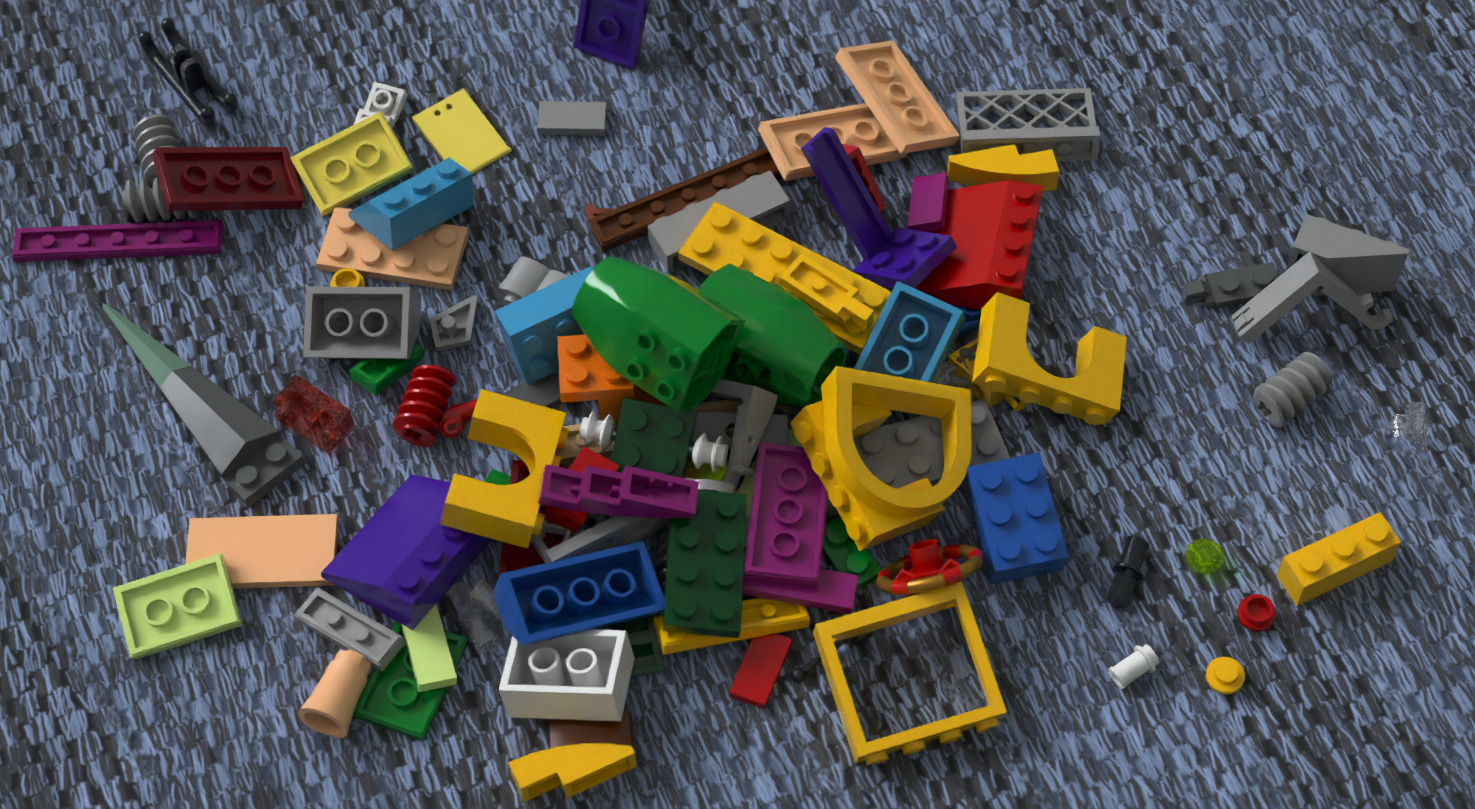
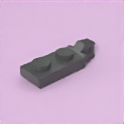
M1273 262L1202 275L1196 281L1185 283L1181 294L1185 305L1204 302L1206 307L1218 309L1246 304L1279 276Z

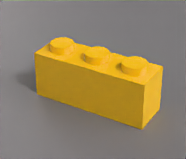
M1381 512L1284 556L1277 577L1295 605L1298 606L1392 562L1401 541Z

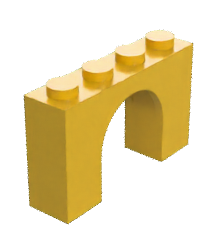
M997 292L981 309L972 382L985 386L990 391L1003 392L1018 397L1023 402L1036 403L1051 408L1056 413L1068 414L1083 419L1086 423L1092 425H1104L1120 411L1127 337L1094 326L1078 341L1074 377L1061 378L1043 370L1034 361L1027 347L1026 332L1030 303Z
M481 389L472 415L467 439L514 453L526 464L530 475L523 481L515 484L496 485L454 473L444 504L440 525L528 549L532 534L540 535L545 514L538 512L540 505H542L538 504L542 471L545 464L559 467L561 457L555 455L556 448L564 450L569 429L563 427L566 412Z
M822 401L805 406L790 422L796 439L802 444L811 461L812 469L821 479L828 492L830 502L839 512L846 525L848 535L854 540L859 551L931 523L945 510L943 505H941L936 510L921 516L898 517L869 507L844 486L830 463L825 447ZM852 403L853 438L877 430L892 414L889 409ZM926 477L897 489L921 491L931 488L932 485Z

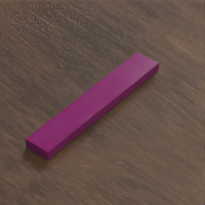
M222 220L16 228L12 258L14 262L221 254L224 224Z

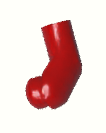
M478 399L452 405L447 409L439 425L440 432L444 437L454 439L461 434L468 420L472 419Z

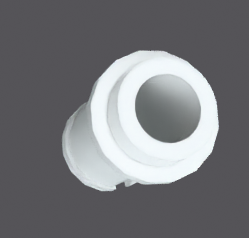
M1145 644L1142 647L1138 645L1134 647V653L1115 666L1108 668V673L1122 690L1147 671L1153 673L1156 669L1155 666L1159 664V659L1149 645Z

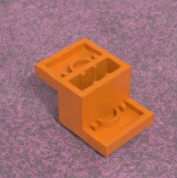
M585 334L557 336L561 403L598 400L600 420L604 421L607 415L611 414L616 426H618L623 398L667 406L611 368L599 355Z

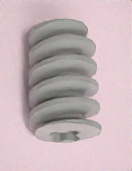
M163 114L143 118L135 125L132 133L144 174L143 177L150 188L153 186L154 178H158L152 158L155 147H180L173 119Z
M154 178L152 188H148L145 179H140L138 189L134 188L131 180L126 181L125 190L123 191V209L127 223L131 221L132 217L135 222L142 223L145 216H147L149 221L155 222L158 220L159 214L163 220L169 221L173 213L178 220H183L187 212L192 219H197L198 211H167L158 178Z
M1304 352L1296 360L1288 363L1286 368L1279 370L1275 376H1271L1265 383L1257 386L1253 394V402L1265 420L1273 427L1279 428L1284 425V419L1290 420L1294 417L1295 411H1303L1305 403L1311 404L1315 401L1316 396L1324 395L1326 393L1325 384H1330L1333 377L1329 368L1318 356L1311 352Z

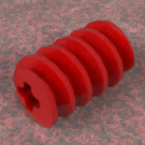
M421 365L412 371L411 380L408 382L406 393L402 397V404L398 408V416L393 421V429L400 438L421 447H431L435 444V437L433 435L439 433L440 426L438 423L444 418L442 411L448 408L449 402L446 399L452 397L453 390L451 388L457 382L452 372L434 365Z

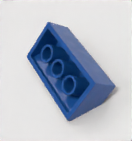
M644 541L501 573L493 591L504 627L522 646L663 613L664 596Z

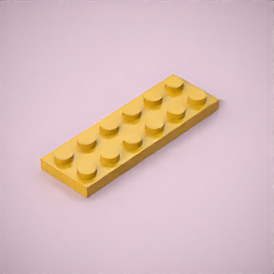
M714 201L678 252V260L708 276L730 263L777 285H780L779 277L803 253L859 289V295L865 299L864 305L874 310V322L864 332L853 326L849 321L845 325L835 321L801 299L844 343L846 348L860 355L891 294V291Z

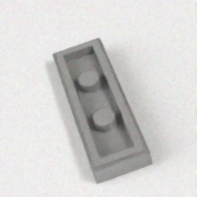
M318 587L294 614L298 622L342 649L360 653L374 668L381 672L385 670L406 643L399 634Z

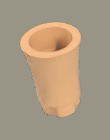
M339 650L334 660L329 663L310 697L299 709V719L314 731L338 739L346 737L352 715L368 681L367 676L372 668L371 663L356 651Z

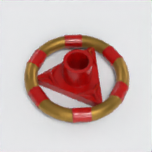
M936 539L923 540L909 546V555L901 557L883 568L877 575L876 585L881 591L893 595H913L947 587L975 573L983 564L984 554L978 548L970 545L953 544L939 547ZM953 559H968V560H967L966 562H964L963 564H959V563H957L956 561H954Z

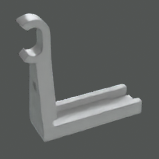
M1309 251L1231 317L1239 337L1250 344L1318 287L1322 293L1349 311L1370 329L1377 330L1386 327L1392 321L1393 316L1389 309H1382L1375 316L1367 313L1366 310L1374 305L1371 293L1359 297L1321 260Z
M721 379L708 396L742 403L738 405L729 462L723 478V482L735 485L736 494L740 477L742 475L750 477L754 474V471L749 466L774 411L778 395L753 385Z

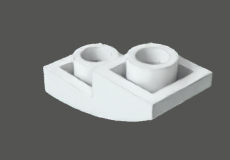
M373 82L365 108H359L354 125L382 111L391 129H393L403 109L408 93L404 89Z

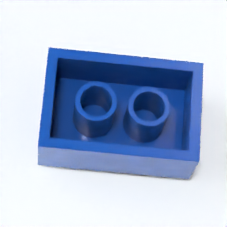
M1040 452L967 467L963 484L980 549L984 554V564L990 585L1063 570L1068 559V553Z

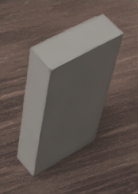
M539 101L538 135L605 136L606 102Z

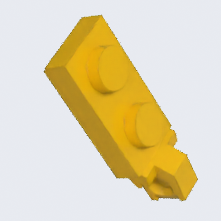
M803 253L779 277V284L835 321H839L844 325L849 321L853 326L864 332L874 322V310L864 305L865 299L859 295V289Z

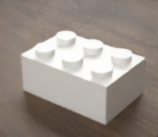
M592 629L522 646L512 636L499 686V693L508 716L513 718L621 721L634 663V655L626 630Z

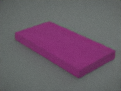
M759 442L743 579L818 588L828 492L819 476L812 469L811 461L803 447Z

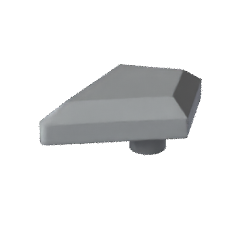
M476 295L429 318L436 352L471 344L478 306Z

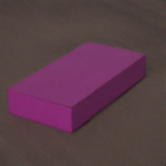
M946 172L913 178L908 229L924 232L944 229L950 182Z

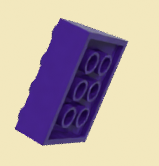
M410 475L321 572V577L400 624L414 630L492 539L440 525L451 482Z

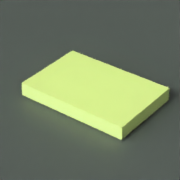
M222 553L112 588L132 660L243 626L225 558Z

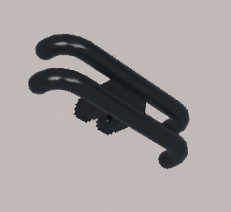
M166 18L161 23L163 32L173 47L169 54L172 66L162 56L148 31H143L139 34V42L151 63L202 124L210 126L215 122L214 110L211 107H205L194 94V92L204 86L224 110L234 112L238 108L236 95L227 93L184 42L172 19Z

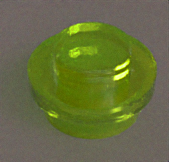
M1197 539L1188 546L1186 551L1188 566L1199 574L1215 573L1221 568L1224 561L1222 548L1210 539Z

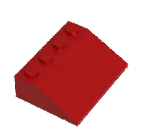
M1005 180L949 190L944 229L930 231V233L952 236L957 248L914 289L947 304L981 310L997 292L1021 300L1040 210L1043 186Z

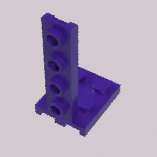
M581 0L573 47L633 69L639 61L649 0Z
M824 127L801 148L863 258V261L852 272L879 286L894 288L896 282L899 281L915 288L957 248L952 236L899 227L891 233L833 129Z

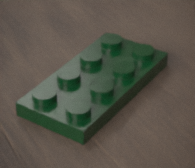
M698 489L694 518H669L662 631L739 638L741 633L747 495Z

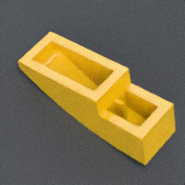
M1013 144L948 156L947 175L950 181L966 186L1012 180L1043 186L1042 191L1057 190L1059 168L1052 149L1019 155L1016 145Z
M583 743L559 746L534 752L508 762L511 775L524 802L558 786L561 787L567 799L637 767L636 755L632 746L609 743Z

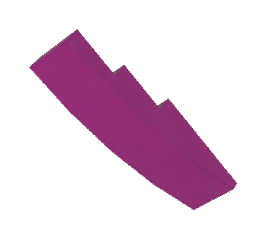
M545 464L542 471L538 504L614 516L694 518L699 482L625 466L623 472L620 473L585 465L583 472Z

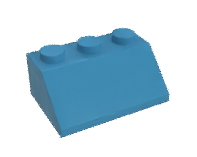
M449 157L349 211V218L393 251L472 207V173Z

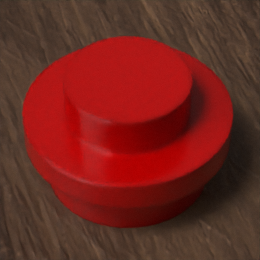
M1254 594L1245 597L1240 602L1237 616L1245 628L1260 632L1269 629L1273 625L1276 618V609L1269 598L1261 594Z

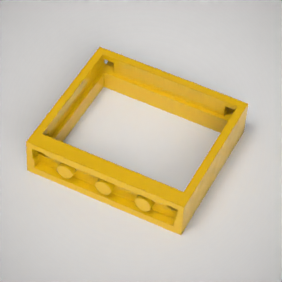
M962 581L947 587L923 592L815 624L813 635L855 763L865 761L867 766L874 763L880 764L889 759L888 753L902 750L904 755L913 754L926 748L925 742L938 738L941 744L953 742L963 737L961 731L975 727L978 733L986 732L990 728L999 726L998 720H1001L1007 713ZM955 607L988 706L866 742L834 642Z

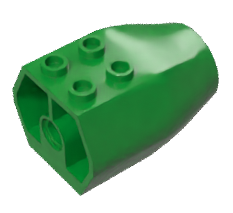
M613 256L603 259L590 272L579 289L572 308L573 318L599 355L611 368L677 412L693 411L723 378L746 321L693 286L672 275Z
M730 263L710 274L702 283L699 291L746 320L722 379L753 385L778 395L776 404L804 408L810 404L822 401V383L836 366L844 367L847 349L844 343L808 305L780 285L772 284L755 276L750 271L742 270Z

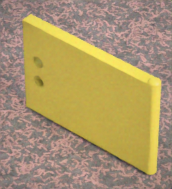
M464 88L412 117L413 122L442 160L450 157L472 174L512 152L511 148L503 141Z

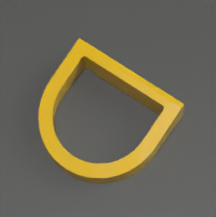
M836 366L822 383L821 391L825 447L830 463L840 481L861 502L888 515L916 517L930 513L940 507L962 483L967 473L966 469L970 464L972 447L970 389ZM852 403L939 418L941 420L944 454L943 473L939 483L921 491H904L885 484L873 475L863 463L855 447L852 434Z

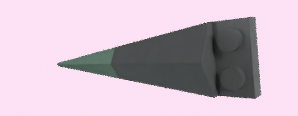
M103 303V309L174 408L224 483L248 508L306 464L303 455L280 434L278 429L115 309Z

